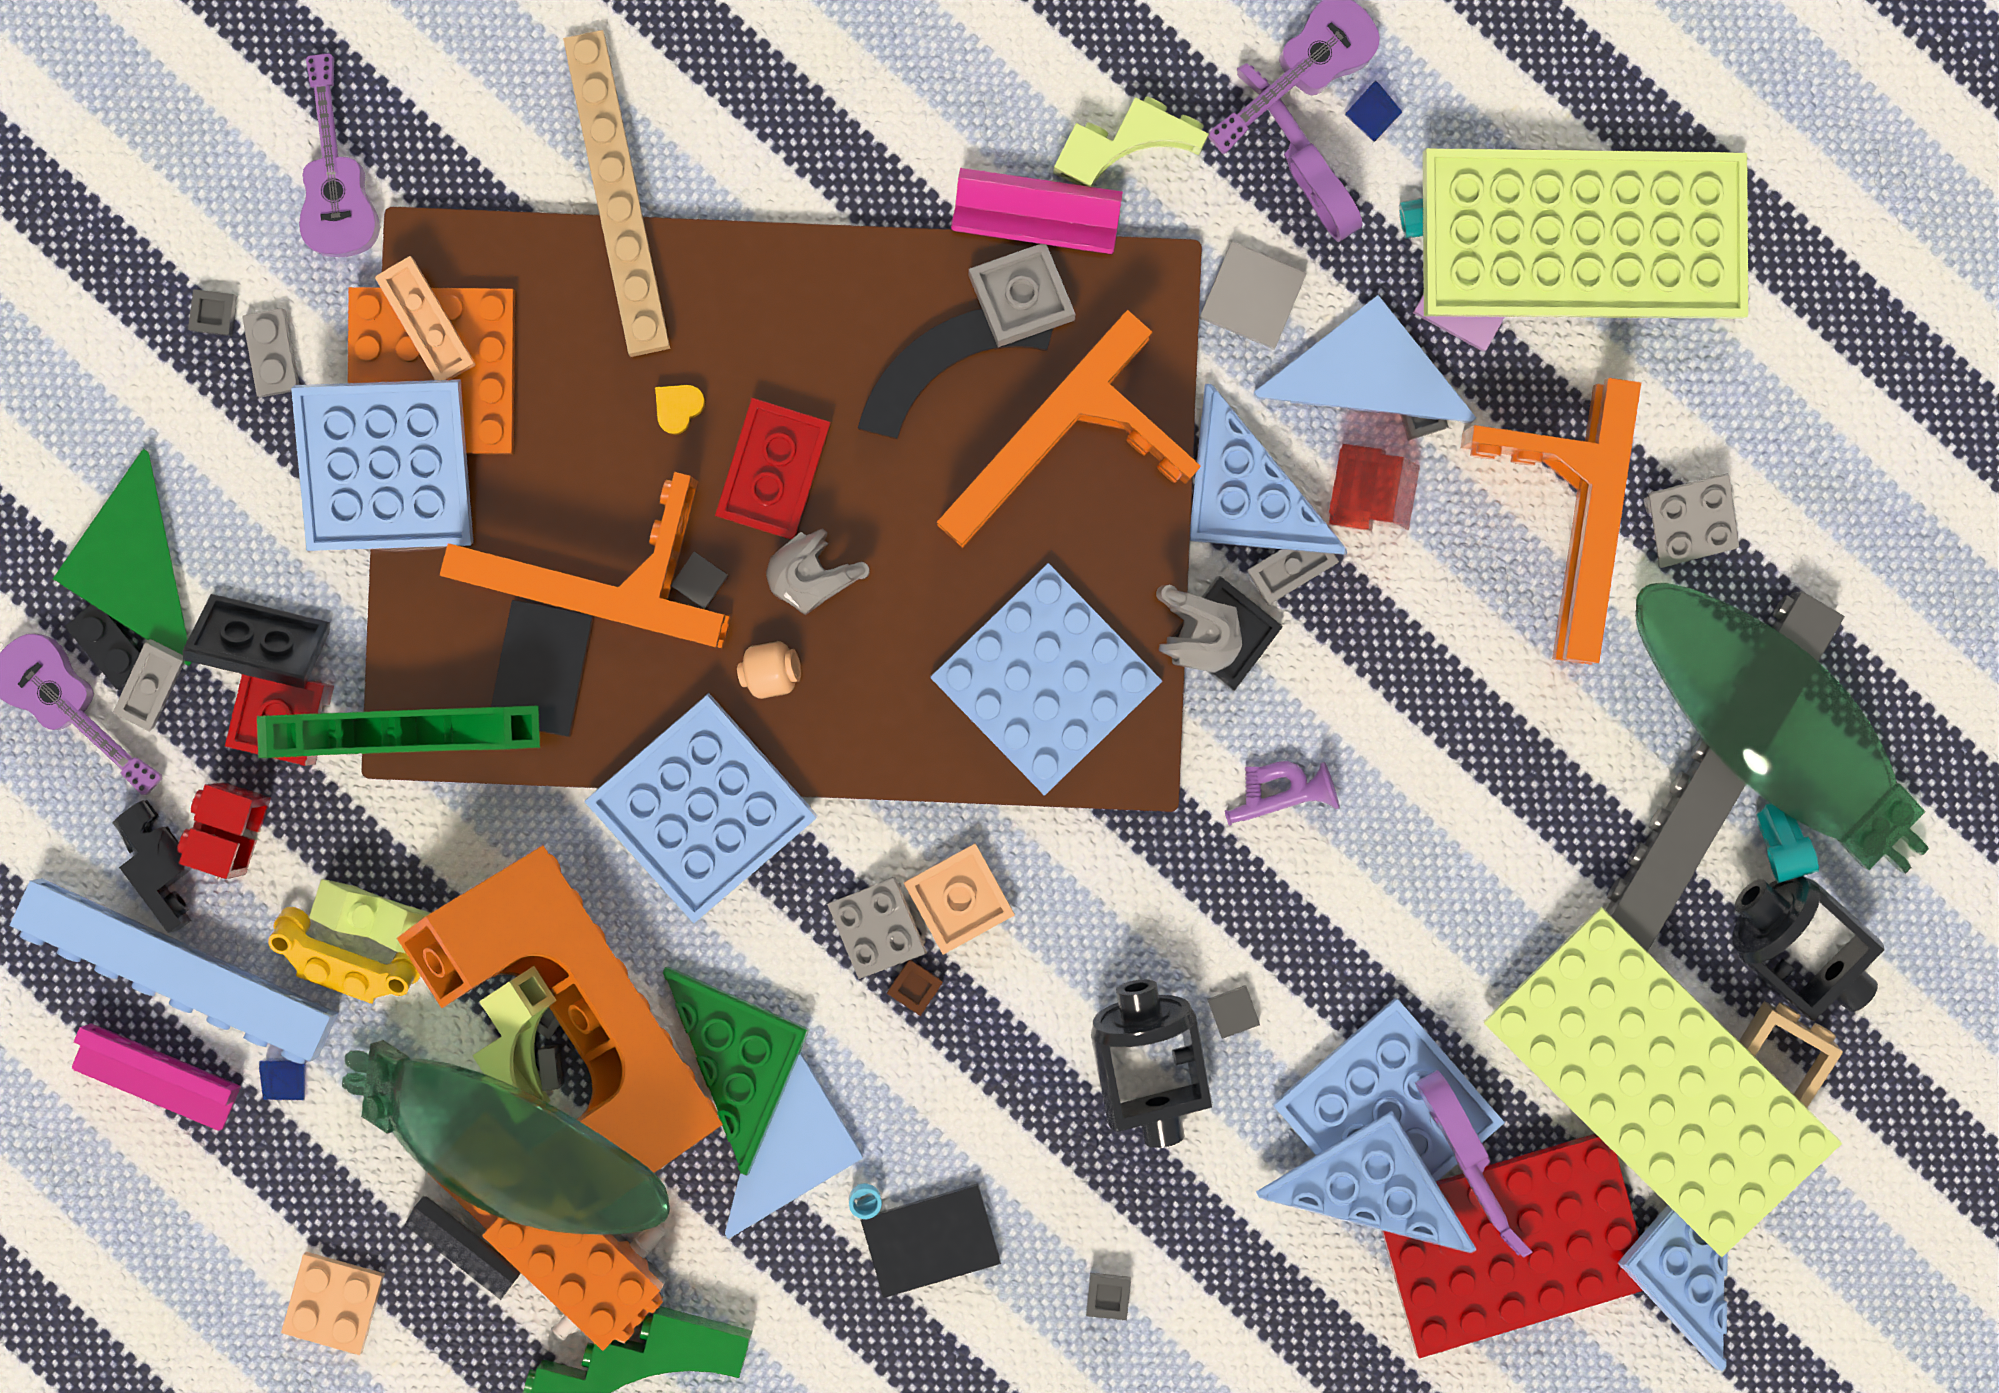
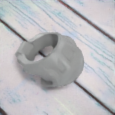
M823 528L808 535L800 532L770 557L766 570V577L771 592L804 615L810 613L825 600L856 580L865 579L870 574V568L864 562L851 565L845 564L824 571L818 559V556L828 545L825 541L827 532Z
M1172 585L1160 586L1156 592L1157 598L1166 604L1173 613L1183 619L1184 625L1179 637H1167V643L1159 644V651L1172 657L1174 665L1208 672H1216L1233 663L1242 647L1236 607L1177 591Z

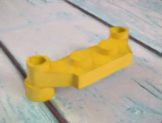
M286 907L280 912L273 925L274 931L268 939L270 948L276 953L283 954L297 970L296 977L371 1004L374 1003L377 997L389 994L395 996L405 995L411 984L416 983L421 977L406 953L397 952L390 964H383L308 937L306 933L311 925L310 918L303 910L296 907Z

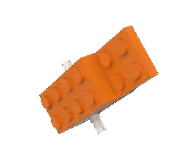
M485 1112L428 1172L445 1191L487 1230L482 1236L563 1313L558 1319L559 1322L552 1327V1331L560 1339L565 1340L570 1333L573 1334L579 1328L603 1351L614 1339L625 1343L635 1332L634 1328L645 1319L646 1315L649 1312L653 1313L663 1303V1296L660 1291L667 1278L647 1260L646 1256L660 1243L659 1239L666 1234V1231L657 1222L653 1221L648 1229L645 1228L632 1242H629L597 1211L577 1220L541 1162L488 1112Z

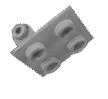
M1728 473L1711 476L1710 478L1695 482H1688L1683 485H1676L1660 491H1652L1648 493L1649 497L1644 498L1646 512L1652 515L1660 568L1739 548L1730 476Z
M896 877L888 878L874 886L827 904L858 979L927 953L924 947L925 941L919 935L914 923L916 919L911 916L909 911L911 907L910 905L907 906L900 889L902 887L901 883L897 882Z

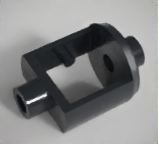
M1801 876L1777 883L1775 880L1768 884L1765 880L1758 879L1742 890L1735 902V910L1740 916L1733 930V946L1744 963L1806 1018L1815 1021L1835 1000L1848 1011L1855 1012L1864 1008L1873 999L1878 989V983L1865 970L1885 950L1884 945L1875 934L1815 880ZM1820 902L1850 929L1855 936L1798 993L1785 981L1795 970L1789 962L1782 958L1773 968H1770L1765 961L1777 956L1797 940L1810 924Z
M1140 979L1126 982L1116 989L1118 1003L1110 1005L1096 1014L1091 1030V1040L1107 1123L1116 1132L1142 1126L1144 1142L1147 1146L1153 1148L1169 1147L1181 1142L1185 1138L1182 1115L1209 1109L1213 1105L1197 1017L1190 1003L1184 998L1172 995H1159L1157 983L1153 980ZM1182 1034L1184 1047L1172 1049V1056L1176 1066L1188 1063L1192 1085L1120 1103L1110 1047L1144 1046L1165 1041Z

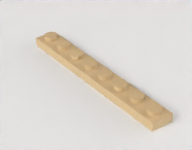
M600 30L563 38L628 353L630 357L671 349L604 31Z

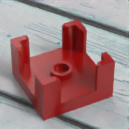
M242 674L225 747L258 754L257 716L321 713L323 705H330L334 685L318 681H307L305 688L302 689ZM317 756L278 757L275 759L308 766L316 765Z

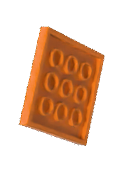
M348 287V383L435 380L382 289L376 287ZM431 288L476 364L451 379H461L466 454H514L515 290Z

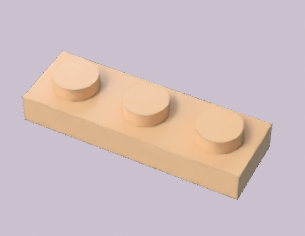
M409 256L375 276L379 286L435 380H451L476 365L413 257Z

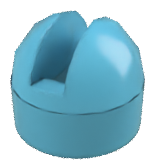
M867 1183L858 1184L849 1194V1208L857 1218L870 1219L879 1213L882 1206L881 1195L873 1185ZM868 1193L873 1194L858 1201L857 1203H855L854 1201L855 1199L860 1198Z

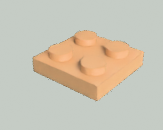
M976 843L904 882L943 955L1015 915Z
M305 1252L302 1256L281 1333L360 1355L364 1350L385 1273Z

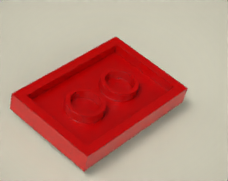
M751 398L715 516L783 538L793 539L797 535L831 422Z

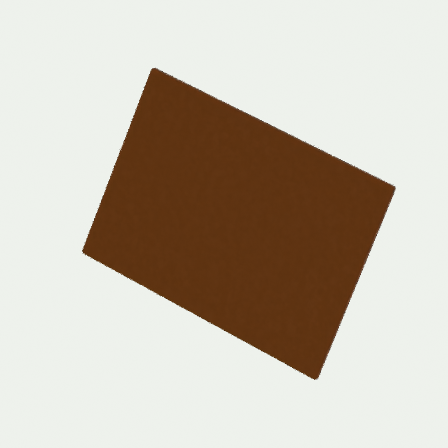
M389 207L385 210L382 272L411 256L431 288L515 290L514 454H466L473 543L461 547L619 587L654 553L655 546L649 544L655 520L662 521L665 506L660 504V497L665 480L672 481L674 472L689 475L698 481V486L673 581L693 552H696L729 576L706 609L672 586L668 600L730 616L731 619L723 648H718L594 616L571 737L539 731L540 748L362 754L361 772L365 778L599 788L706 694L710 693L801 797L1173 812L1178 808L1185 667L1174 665L1172 657L1159 651V644L1167 643V637H1171L1184 620L1160 601L1156 596V592L1160 586L1172 585L1177 591L1188 593L1192 477L1186 484L1180 479L1173 483L1157 469L1160 461L1149 451L1143 456L1126 441L1129 433L1124 429L1077 421L964 548L939 528L937 521L1127 310L1149 328L1152 334L1149 337V342L1110 385L1193 458L1202 246L1199 241L1194 239L1116 236L1114 253L1112 254L1047 245L1076 314L1075 320L1053 328L1048 351L1016 347L987 350L974 354L939 374L925 387L906 416L897 440L858 429L864 407L884 371L905 348L933 327L953 317L982 309L968 275L970 268L1039 245L1040 243L958 232L951 229L643 217L671 349L630 357L600 215ZM694 386L704 395V409L699 415L690 419V425L683 433L677 435L667 433L658 422L655 387ZM751 398L831 422L797 535L800 532L808 535L822 528L827 532L825 541L828 545L818 556L824 571L845 564L851 565L859 562L866 563L870 568V574L867 578L856 580L806 615L799 612L783 599L781 600L771 592L766 577L770 557L788 543L790 539L715 516ZM447 546L370 549L364 712L491 707L512 600L576 613L581 612L439 576ZM1049 563L1162 682L1044 796L930 677ZM781 641L789 649H794L797 652L801 665V679L795 683L794 689L788 694L763 699L757 698L752 695L748 687L741 686L737 674L738 663L743 662L745 651L749 647Z

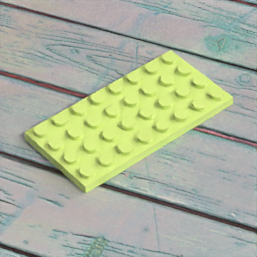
M1426 148L1423 151L1424 316L1743 319L1748 317L1747 153Z
M1602 907L1589 917L1484 1020V1024L1720 1257H1723L1842 1145L1841 1140Z

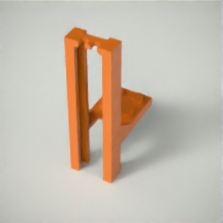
M1127 310L937 521V526L964 548L1077 421L1124 429L1129 433L1126 441L1143 456L1149 451L1160 461L1157 469L1173 483L1180 479L1186 484L1199 470L1201 465L1110 385L1149 342L1152 331Z
M1607 378L1604 380V385H1593L1585 441L1474 425L1462 433L1460 448L1471 449V457L1493 460L1495 456H1501V454L1511 455V463L1535 466V462L1541 463L1543 461L1577 490L1552 655L1553 660L1590 665L1600 662L1642 382Z
M674 472L672 481L665 480L662 488L660 504H664L665 510L662 521L655 520L649 544L655 546L654 553L619 587L449 543L447 544L439 575L718 648H723L731 619L730 616L668 600L698 486L696 479Z

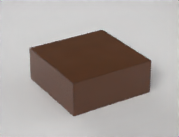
M911 959L905 964L887 991V994L921 1016L942 985L943 980Z

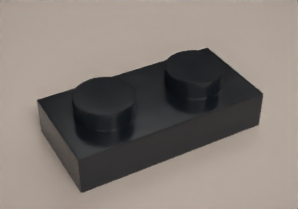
M91 604L64 627L115 689L121 690L126 685L141 649L117 620Z

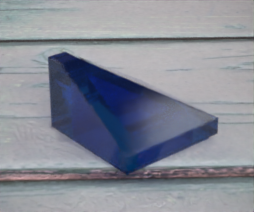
M1375 80L1345 113V116L1375 142L1402 114V110Z
M264 1058L259 1061L263 1100H305L306 1060L304 1064H299L286 1058Z

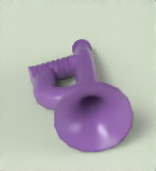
M1279 761L1262 767H1245L1246 804L1230 811L1225 810L1224 812L1228 825L1231 826L1235 822L1250 820L1308 801L1323 802L1334 809H1339L1340 805L1325 762L1320 764L1317 774L1307 783L1304 771L1297 764L1289 761ZM1283 777L1290 780L1291 786L1287 791L1266 798L1261 797L1262 789L1260 784Z

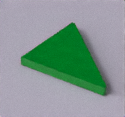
M142 449L55 574L53 580L146 640L152 639L183 655V649L188 641L150 455L148 451ZM185 661L184 664L190 667L193 662Z
M665 967L663 970L664 978L669 984L676 1002L674 1004L686 1034L688 1033L697 1056L695 1058L707 1088L711 1092L718 1110V1117L723 1124L722 1127L728 1142L731 1143L738 1161L739 1171L743 1175H748L810 1029L671 967Z

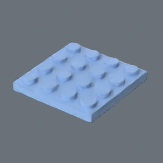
M461 379L294 385L291 388L306 551L447 546L448 543L457 546H467L473 543Z
M1049 563L930 677L1044 796L1162 682Z
M710 693L706 694L584 801L693 923L698 921L818 816Z
M1396 997L1272 1104L1315 1155L1320 1154L1392 1111L1435 1181L1441 1179L1458 1163L1442 1131L1431 1118L1430 1111L1422 1099L1415 1082L1439 1070L1456 1095L1481 1143L1505 1123Z

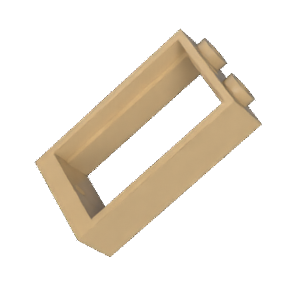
M1764 1001L1739 1042L1756 1056L1776 1024L1821 1050L1794 1093L1808 1108L1843 1051L1834 1042L1836 1035L1817 1023H1814L1812 1028L1799 1022L1798 1020L1801 1015L1787 1005L1779 1002L1775 1008Z

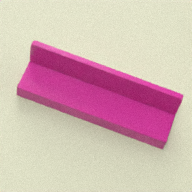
M960 168L951 229L958 232L1112 254L1114 253L1123 192Z
M92 1023L79 1027L73 1042L80 1045L72 1064L74 1071L218 1131L224 1128L241 1088L238 1084Z

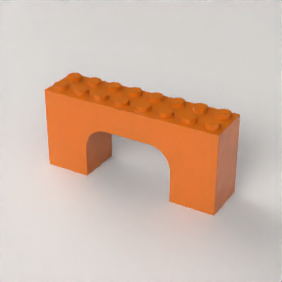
M544 845L425 916L397 937V940L441 1008L492 977L498 975L519 976L535 966L557 1001L550 1005L549 1008L588 1067L592 1078V1096L587 1109L579 1118L532 1150L577 1220L611 1204L723 1125L717 1116L718 1113L714 1103L705 1097L698 1087L692 1069L682 1062L673 1048V1042L669 1033L661 1028L650 1012L649 1002L641 993L637 992L628 977L626 966L620 959L614 956L606 943L604 932L597 924L593 923L583 907L581 896L569 886L561 873L558 860L548 853Z

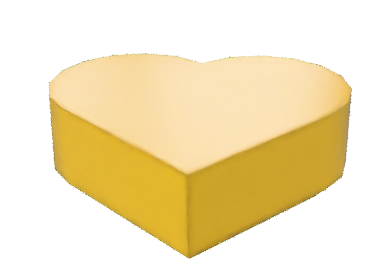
M691 385L655 387L659 425L669 434L677 435L683 433L690 425V419L699 415L704 409V395L698 388Z

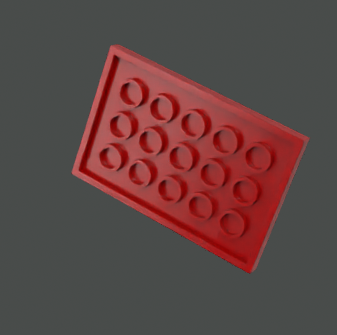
M1596 1134L1491 1164L1484 1168L1483 1176L1505 1213L1509 1227L1533 1252L1526 1257H1523L1521 1254L1517 1255L1502 1239L1501 1233L1488 1219L1463 1173L1435 1182L1476 1247V1251L1468 1253L1381 1230L1414 1351L1419 1359L1643 1291L1618 1264L1619 1260L1638 1240L1639 1235L1617 1154Z

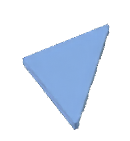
M1379 295L1254 392L1257 399L1263 400L1271 399L1314 406L1348 408L1349 410L1392 413L1435 420L1461 421L1462 423H1472L1476 419V416Z
M1205 384L1197 463L1201 467L1195 475L1190 541L1347 555V548L1218 390L1211 384Z
M801 1052L748 1175L740 1173L725 1231L727 1239L864 1157Z
M1392 1111L1256 1191L1258 1197L1266 1201L1468 1253L1476 1251V1247Z
M1667 1205L1619 1260L1618 1264L1715 1369L1723 1371L1726 1368V1359L1723 1358V1334H1727V1301H1724V1276H1727L1728 1252L1723 1257H1720Z

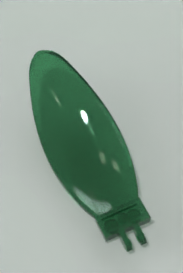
M1652 583L1640 590L1636 599L1635 617L1643 645L1682 712L1722 762L1748 787L1773 806L1802 824L1826 836L1837 839L1861 867L1870 870L1884 856L1897 870L1906 874L1912 867L1908 860L1892 848V846L1902 838L1913 852L1921 856L1929 850L1926 843L1910 829L1926 811L1901 784L1897 783L1890 761L1876 732L1860 707L1836 678L1809 653L1786 636L1757 618L1702 592L1669 583Z
M384 1040L371 1043L369 1054L360 1050H350V1052L345 1054V1065L356 1073H347L343 1076L342 1087L353 1095L364 1096L361 1117L385 1133H393L405 1150L426 1172L451 1192L472 1205L521 1225L572 1234L607 1235L634 1233L656 1227L668 1218L670 1212L668 1194L665 1185L656 1174L599 1133L547 1102L506 1082L471 1069L440 1061L410 1058ZM357 1072L367 1073L366 1077L365 1075H361V1073L358 1074Z

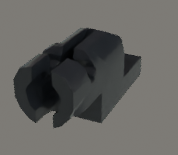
M142 800L131 806L112 822L118 830L128 852L132 853L134 851L136 854L119 868L167 933L180 930L192 920L186 914L189 908L184 899L176 891L170 892L168 887L187 874L192 868L179 864L182 853L178 852L179 842L168 826L156 828L152 831L153 824L158 820L159 815L148 800Z

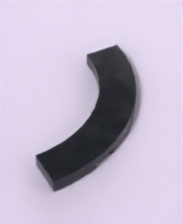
M982 309L953 317L933 327L905 348L884 371L864 407L858 429L898 440L909 410L925 387L939 374L954 364L987 350L1016 347L1048 351L1053 328L998 347Z

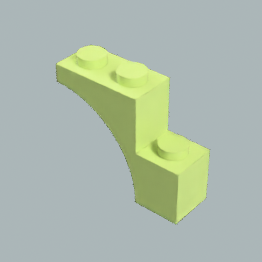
M1135 97L1113 141L1107 138L1108 132L1095 124L1087 122L1084 127L1076 123L1054 165L1053 174L1075 185L1093 187L1096 180L1109 166L1122 157L1139 150L1154 147H1170L1189 151L1199 156L1209 134L1202 131L1204 126L1197 120L1185 115L1178 119L1166 113L1167 107L1161 102L1150 97H1145L1144 101Z
M321 879L309 918L334 931L367 937L394 951L406 953L397 937L429 915L430 912L380 897L353 885Z
M535 966L479 1001L501 1034V1037L472 1055L516 1124L527 1119L551 1102L547 1093L542 1091V1084L535 1063L534 1041L541 1017L549 1006L557 1000Z

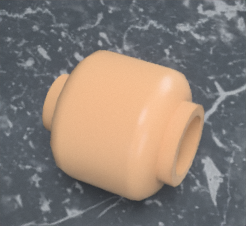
M776 641L749 647L745 651L743 662L738 663L737 674L742 687H748L753 696L763 699L790 693L794 689L795 683L801 679V665L798 654L794 649H789L783 642Z

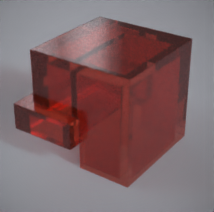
M1343 444L1342 448H1340L1329 510V524L1372 532L1373 524L1409 530L1420 465L1405 457L1386 455V451L1383 449Z

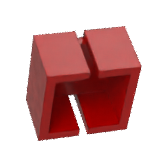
M226 782L205 784L203 790L199 789L196 792L191 804V813L195 814L193 819L195 822L193 828L185 829L181 835L178 844V852L182 853L179 864L223 879L246 875L257 840L243 836L245 829L257 833L260 832L271 797Z

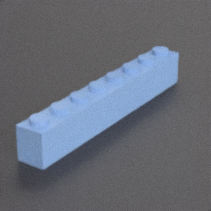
M43 878L29 881L9 925L20 930L19 936L28 942L37 945H43L44 942L58 947L57 954L68 960L80 962L82 958L96 965L94 970L103 976L112 979L122 976L133 981L131 987L143 994L155 996L157 992L170 998L169 1005L187 1013H192L193 1009L208 1016L206 1021L211 1025L224 1030H229L230 1026L245 1032L243 1038L262 1047H266L268 1043L282 1049L281 1055L299 1064H304L305 1060L311 1062L319 1057L338 1015L336 1011Z

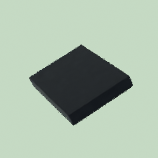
M210 594L183 649V660L304 689L330 633V622Z
M512 600L491 707L538 706L539 731L571 737L594 616Z
M978 1183L879 1212L870 1219H860L883 1298L1001 1264Z
M423 1196L414 1206L405 1226L501 1300L521 1273L503 1255L427 1196Z

